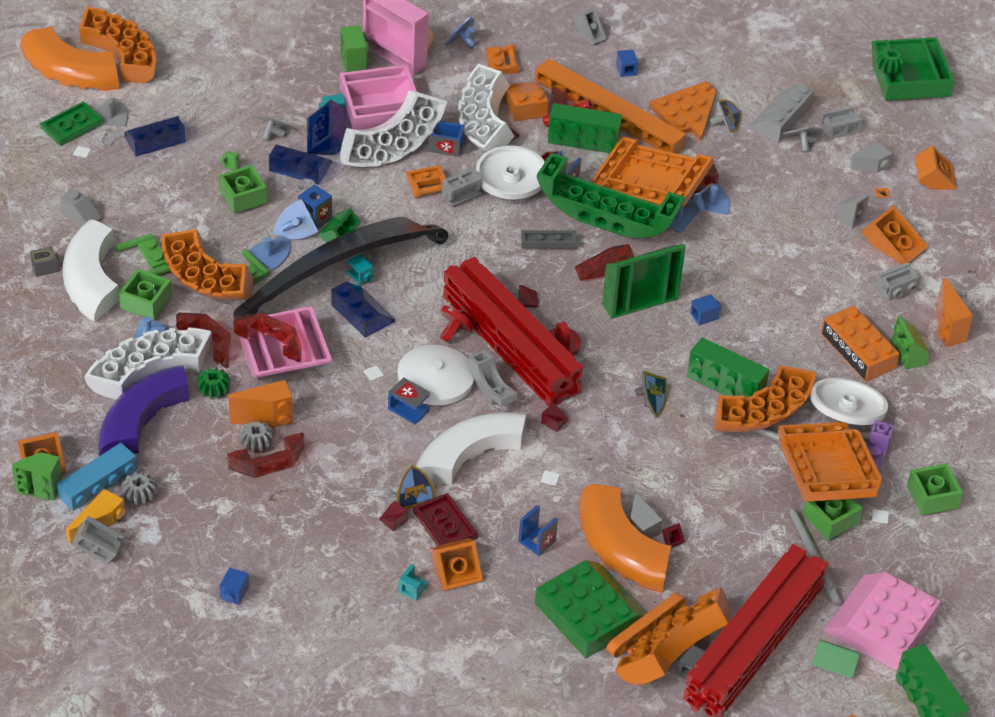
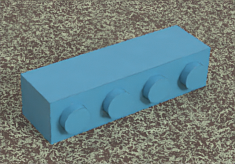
M122 443L116 445L56 484L58 497L74 511L95 496H98L103 489L106 490L116 485L127 475L134 473L137 470L136 456Z

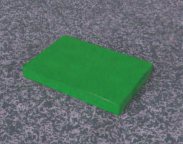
M82 101L41 122L40 128L59 146H62L103 125L104 119L85 101Z

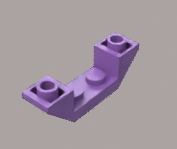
M876 420L870 433L867 448L880 472L894 425Z

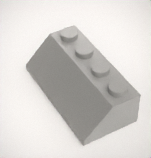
M800 83L783 89L749 125L748 129L779 143L785 136L782 133L788 132L812 106L815 90Z

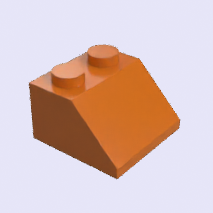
M933 145L915 155V167L918 171L917 179L922 185L924 184L929 189H957L953 164Z
M57 431L16 440L20 460L39 452L59 456L61 472H66Z
M468 538L430 548L433 567L443 590L483 581L475 540Z

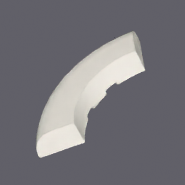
M477 64L467 79L468 84L466 88L462 89L463 96L458 104V111L460 112L459 122L464 125V133L469 140L478 148L487 152L493 148L507 146L514 137L507 123L498 117L501 99L510 84L501 71Z
M408 91L401 108L385 123L364 130L346 128L340 152L341 162L351 166L368 167L380 166L403 158V156L416 150L428 135L433 132L432 130L440 121L448 101Z
M88 220L73 236L66 249L62 275L64 287L70 296L71 302L76 304L83 315L96 322L117 304L120 299L118 284L109 279L101 268V260L103 261L107 252L114 246L113 229L99 221Z
M169 328V330L158 332V330L149 331L135 339L131 337L119 343V346L112 351L110 349L106 351V355L101 360H96L86 373L85 381L90 389L97 394L117 399L139 380L166 368L184 365L185 372L200 373L209 354L212 331L197 328H188V330Z
M489 413L459 422L438 435L426 447L416 467L425 472L432 482L452 485L462 464L466 460H471L483 454L484 450L491 448L495 450H521L527 413Z

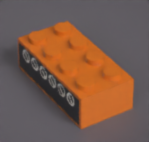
M854 305L824 318L821 335L865 382L896 369L900 353Z

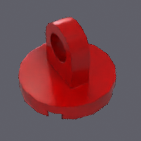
M443 305L440 310L441 315L449 320L440 335V339L445 342L452 338L458 327L471 332L475 326L461 312L454 309L452 311L448 310L449 306Z
M565 321L557 323L555 328L549 330L573 356L578 353L581 346L580 336L570 329Z

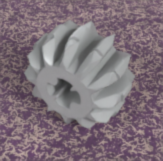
M251 420L250 424L244 423L243 428L240 429L241 446H244L246 451L251 449L253 453L256 450L262 453L263 449H269L270 444H272L273 431L271 427H268L267 422L261 424L260 420L255 423Z
M143 471L140 474L134 472L133 476L127 475L126 480L122 484L124 498H127L128 503L134 502L136 506L138 503L145 505L146 501L152 502L153 496H156L155 479H152L150 474L144 475Z

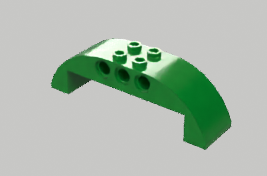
M550 153L536 177L544 194L566 215L585 224L625 237L647 238L662 233L671 225L685 202V197L668 192L661 205H657L566 174L568 158L554 153Z

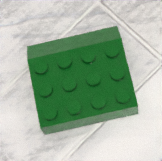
M937 37L876 40L871 42L873 69L885 100L951 97L954 78ZM886 47L891 49L893 47L894 49H900V52H904L906 62L901 72L888 74V72L882 73V70L878 69L876 58L881 49Z
M684 244L673 245L606 264L602 305L611 319L678 300L686 246Z
M589 560L582 561L536 588L535 604L585 659L607 647L613 638L647 614L601 563Z

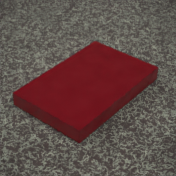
M449 493L413 507L414 515L437 546L468 538L472 540L478 539L477 531Z

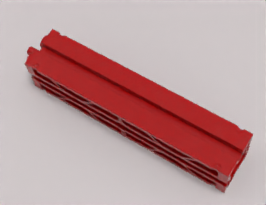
M475 256L463 261L460 267L450 265L444 271V282L446 284L443 287V298L447 302L449 301L455 310L467 316L472 321L471 323L475 324L473 329L542 401H545L548 407L552 403L555 405L562 403L564 397L569 399L581 393L582 382L579 378L583 375L582 364L576 361V358L483 264L479 263Z
M795 544L789 547L788 552H785L697 661L694 668L688 672L686 678L687 687L684 690L683 700L691 705V709L694 712H698L701 707H704V712L708 716L723 717L724 712L731 707L814 601L816 595L821 592L825 581L823 577L827 573L829 563L815 555L812 558L806 555L807 551Z

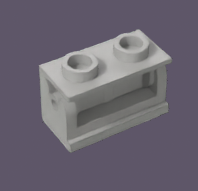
M855 107L823 113L820 127L829 140L861 132L863 119L860 118L857 112H854Z
M471 168L443 180L442 197L453 207L481 195L482 193L479 191L482 181L481 176Z
M908 262L879 273L876 288L890 301L918 290L921 275L918 276Z
M88 516L79 525L72 545L108 564L117 555L121 543L120 540L124 535Z

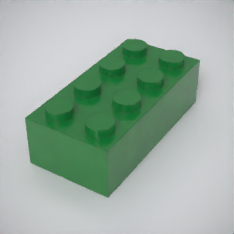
M553 103L549 117L548 143L611 153L620 140L622 114Z
M703 337L700 338L690 351L687 377L723 395H744V397H750L767 386L768 368Z
M925 644L902 652L896 680L906 691L909 701L913 702L918 709L920 717L968 716L969 707Z

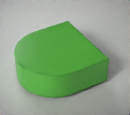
M225 152L221 157L223 166L230 170L240 169L239 153Z

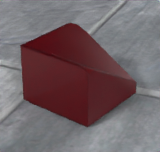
M554 403L542 412L541 423L556 432L568 421L565 414Z
M393 501L379 520L394 532L408 521V511L398 502Z

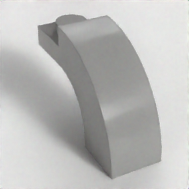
M482 350L468 356L474 380L484 397L492 405L498 403L502 407L518 400L517 392L506 385L501 379L492 355Z

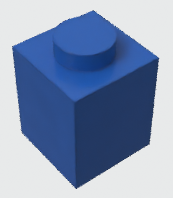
M634 49L617 51L616 66L620 77L637 76L639 62Z
M710 294L692 300L690 314L700 326L718 320L721 305Z
M229 567L219 585L220 599L240 605L249 587V573Z

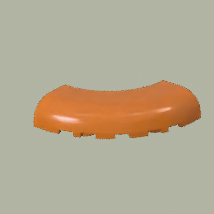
M86 6L79 27L81 44L95 46L107 52H112L120 64L123 82L145 83L150 81L155 73L156 54L154 45L151 43L147 33L144 30L141 31L138 25L130 19H123L120 14L116 13L113 15L107 13V10Z
M53 26L33 29L22 36L20 48L23 56L31 63V67L40 71V74L45 78L57 80L59 84L68 87L74 85L82 90L87 88H97V91L119 89L118 74L112 52H89L74 48L63 42L56 35Z
M197 229L162 234V250L165 261L176 278L186 287L196 293L216 299H250L253 276L246 263H217L205 253L204 241Z
M778 365L770 386L755 392L753 396L719 395L714 410L713 429L722 432H751L785 421L794 415L809 397L815 382L816 372Z
M592 484L583 488L579 500L580 526L591 550L597 553L600 561L610 570L613 568L620 573V577L623 579L629 578L637 582L640 587L662 593L671 546L648 538L630 523L621 504L622 488L602 484Z
M720 586L698 597L699 601L690 607L686 604L674 613L675 616L672 617L669 614L657 623L658 626L654 628L653 632L650 630L646 631L638 639V642L628 649L629 655L622 657L617 664L615 670L621 679L629 684L641 685L665 676L670 665L686 649L708 634L726 626L730 621L731 611L722 587Z

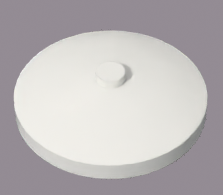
M501 146L487 151L480 157L476 165V172L482 178L481 187L489 194L503 199H523L533 196L541 190L536 177L545 161L530 149L519 146Z
M425 345L415 348L405 354L398 365V382L404 377L430 392V396L423 402L424 404L448 405L455 403L467 396L474 384V377L468 358L458 350L447 346Z
M826 378L819 380L813 385L810 395L811 402L820 412L835 420L849 424H874L876 420L882 421L888 410V402L880 392L864 383L851 379Z

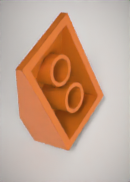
M534 81L510 84L503 96L514 122L547 116L548 100L544 90Z
M894 205L861 231L872 246L901 265L911 262L929 247Z
M943 278L936 303L937 333L939 339L943 341L946 347L967 341L973 315L947 278Z
M285 380L228 394L229 421L231 424L244 425V423L250 424L251 420L254 423L260 420L261 424L267 422L268 427L275 428L293 423L292 394Z

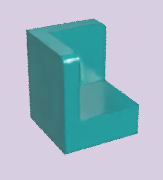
M410 564L399 578L398 592L417 601L427 588L428 581L416 576L415 565Z

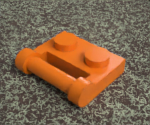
M509 44L506 47L486 48L488 67L501 71L503 74L518 73L520 67L515 55L516 46ZM504 55H509L510 65H506Z
M440 165L406 171V178L414 198L442 191V181L446 177ZM440 183L439 185H434V186L419 188V187H421V186H426V185H432V184Z

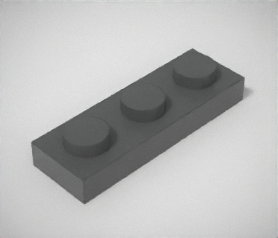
M521 230L522 248H576V230Z

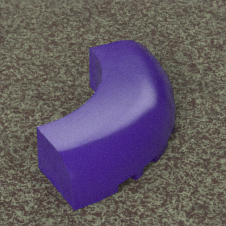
M184 365L166 368L150 374L130 386L116 399L102 422L98 442L99 456L120 443L133 454L139 453V439L142 427L156 415V411L162 407L167 408L177 403L189 401L188 382Z

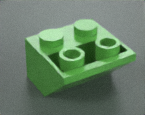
M898 316L896 325H894L891 345L900 353L899 362L903 364L905 370L927 366L930 352L916 326L902 316Z
M39 452L12 464L15 491L17 493L41 499L55 500L58 494L56 484L62 481L59 456Z

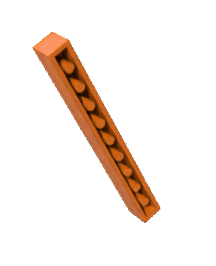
M548 58L536 67V82L576 104L589 99L593 104V110L622 114L621 129L654 148L677 154L685 147L686 133Z

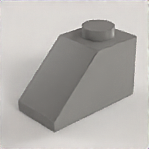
M596 8L573 16L578 32L591 45L607 39Z
M877 142L852 154L850 168L852 170L878 173L890 167L892 153L880 142Z
M72 188L60 198L62 214L75 222L84 225L88 220H102V216L88 197Z
M857 195L841 201L837 206L836 218L850 229L864 222L869 195Z
M636 494L634 496L630 523L643 535L652 538L661 533L662 519Z

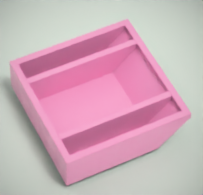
M363 0V32L366 34L369 50L396 66L408 65L412 76L426 68L429 13L407 0Z
M408 65L340 73V91L345 100V107L351 127L355 130L370 129L385 123L401 108L408 91L417 92Z
M312 306L238 321V337L251 375L254 378L332 363V358Z
M887 572L864 575L829 622L824 632L898 670L902 652L916 647L936 618L941 601Z

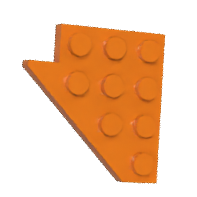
M704 81L649 102V107L662 121L686 134L692 132L700 141L702 140L713 106L716 90L708 81Z

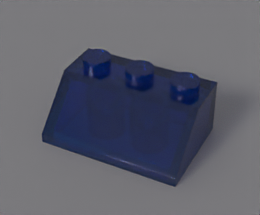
M332 99L307 118L308 155H335L341 151L347 128L346 110Z
M179 116L123 132V136L136 157L186 143L185 126Z
M277 144L269 154V171L317 185L320 184L332 164L331 159Z
M346 281L331 289V305L365 338L395 322V318L361 286Z

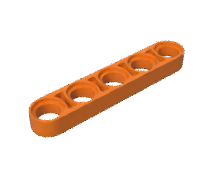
M675 592L613 638L607 645L606 651L614 658L619 657L637 643L638 639L646 631L650 630L652 632L658 626L657 623L669 614L674 616V613L685 605L686 599L678 592Z

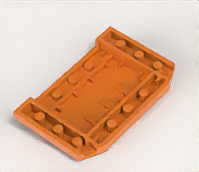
M621 137L592 178V182L657 205H661L667 193L671 192L685 197V202L682 205L684 207L713 165L714 160L713 157L697 154L696 158L650 148L638 145L635 139Z
M845 422L778 426L779 444L804 502L877 497L882 477L861 433L857 429L851 430L848 428V423Z

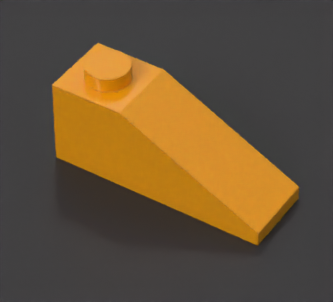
M103 489L66 528L67 542H73L79 525L88 516L98 520L107 527L120 520L125 514L124 499Z

